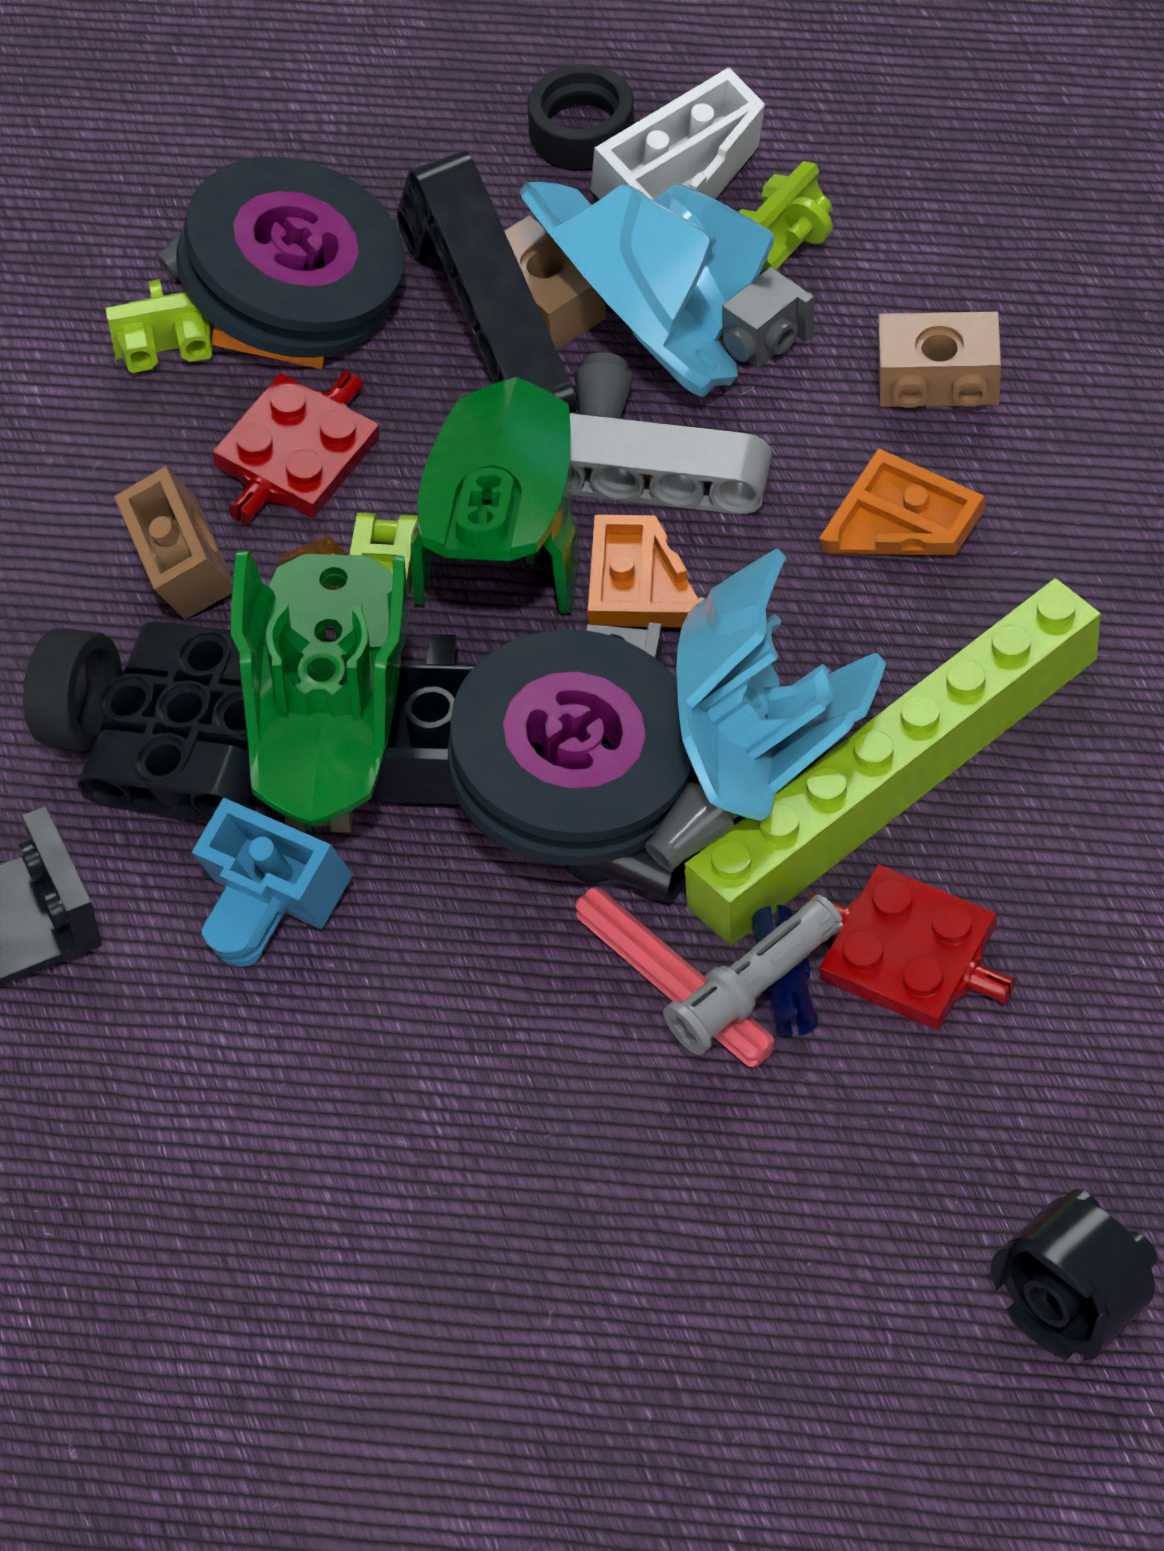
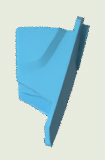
M526 182L520 189L521 198L583 277L630 327L632 333L684 388L693 394L705 397L714 386L727 385L729 387L738 377L737 365L718 341L723 334L722 305L759 276L774 243L772 231L710 196L682 184H675L653 200L635 187L621 184L593 205L587 201L578 189L547 182Z
M779 549L764 555L712 588L707 599L697 603L687 614L681 628L677 648V696L682 741L700 784L711 804L731 813L760 821L771 815L775 793L848 733L854 722L866 717L886 665L885 660L878 653H873L830 674L829 669L822 664L792 686H780L778 675L771 665L778 657L771 634L781 624V619L776 614L766 619V606L786 559V556Z

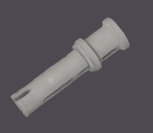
M815 895L787 921H784L730 967L720 966L711 969L705 975V984L682 1003L672 1001L664 1008L663 1015L674 1036L689 1051L696 1055H703L711 1048V1039L733 1020L744 1021L753 1013V1008L756 1006L755 999L775 981L777 982L806 958L810 952L844 927V924L840 922L842 917L838 910L825 897Z

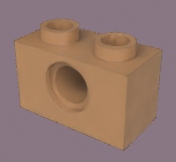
M529 215L505 230V234L556 350L606 319L605 300L583 277L542 225Z
M998 311L879 314L878 368L880 407L913 408L917 406L972 407L977 405H999L1001 354Z
M167 466L114 496L153 589L184 620L232 593L233 579L197 498Z

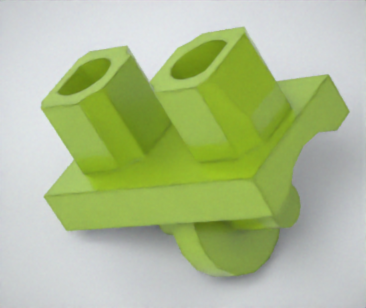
M802 161L789 176L774 174L763 185L761 195L763 204L758 210L741 209L739 213L772 231L774 235V243L762 268L763 271L770 267L777 270L803 241L811 244H820L832 232L833 225L829 216L832 204L818 186L817 177L819 170L816 163Z
M160 279L148 281L151 298L106 308L116 360L123 359L128 371L131 373L153 369L158 364L156 352L179 348L181 358L189 362L210 359L212 356L213 345L211 344L215 325L199 312L186 292L163 296Z

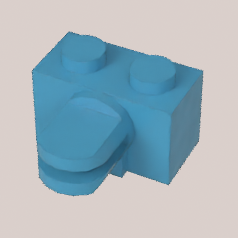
M223 798L191 852L216 883L225 886L203 925L202 935L209 947L214 950L221 960L228 965L236 967L250 966L256 963L285 913L319 929H323L353 876V873L331 844L226 798Z

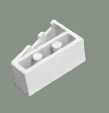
M728 67L595 147L591 179L592 192L599 199H602L621 184H627L640 190L653 200L675 184H682L716 199L759 147L765 104Z

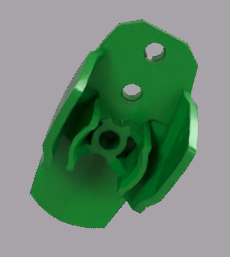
M514 377L459 398L444 422L430 451L421 477L417 501L418 519L412 530L410 545L414 605L425 606L434 552L445 558H456V560L465 561V559L512 561L526 556V564H535L536 559L547 549L552 555L559 612L572 613L578 578L580 544L578 528L572 516V459L569 404L531 382Z
M237 550L233 574L231 637L240 653V671L248 736L252 793L269 807L294 821L310 827L325 823L352 811L370 800L373 796L391 728L400 676L401 651L405 645L407 635L408 595L404 556L393 555L392 575V571L369 556L302 554L277 567L268 587L262 583L250 550ZM334 586L342 587V588L337 589V590H329V589H328V588L334 587ZM326 626L335 627L337 640L322 642L327 638Z

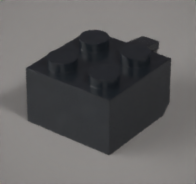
M431 634L426 664L401 663L396 704L386 751L373 796L367 802L460 805L450 782L447 765L450 719L457 692L464 679L476 665H458V649L455 648L457 643L456 635Z

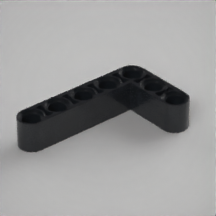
M464 150L410 170L397 209V220L401 235L408 251L414 258L437 251L494 384L518 377L547 390L568 403L571 414L576 412V398L568 375L472 157Z

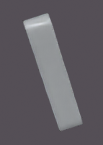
M570 413L572 495L730 514L752 513L762 505L773 453L767 442L755 435Z

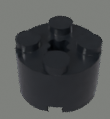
M1074 1189L1065 1197L1051 1201L994 1255L991 1263V1278L996 1291L1005 1284L1014 1301L1006 1310L1017 1326L1034 1342L1059 1357L1068 1359L1077 1351L1085 1353L1083 1360H1090L1095 1358L1151 1303L1155 1293V1281L1151 1268L1158 1262V1256L1155 1248L1145 1236L1135 1231H1127L1115 1218L1101 1209V1206L1091 1194L1081 1189Z

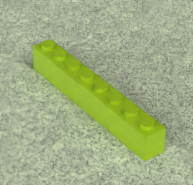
M1054 578L775 794L770 816L762 821L744 817L734 825V830L708 845L685 863L687 908L732 947L1096 661L1101 613L1057 578Z

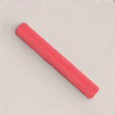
M592 887L585 895L579 897L575 904L577 919L672 1001L682 1003L705 984V977L602 888ZM751 1016L747 1017L744 1021L733 1020L714 1036L749 1067H758L765 1059L771 1056L775 1049L773 1035Z

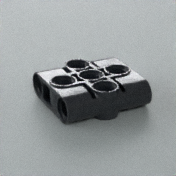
M167 622L145 623L141 628L123 674L110 681L100 694L99 705L104 719L77 781L79 791L91 801L106 807L203 821L211 820L223 798L249 808L254 795L251 786L240 653L231 637V630Z

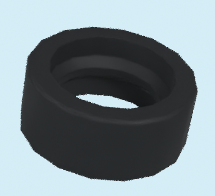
M574 64L552 70L535 83L528 95L530 141L538 155L553 165L571 170L593 169L595 147L635 124L633 92L624 78L608 68L597 65ZM575 105H592L604 108L613 114L604 123L590 128L572 129L560 126L550 120L560 110Z
M58 628L49 630L38 641L28 662L23 691L26 724L35 740L50 747L81 751L91 750L104 719L99 705L100 694L110 681L123 674L120 654L111 638L102 632Z

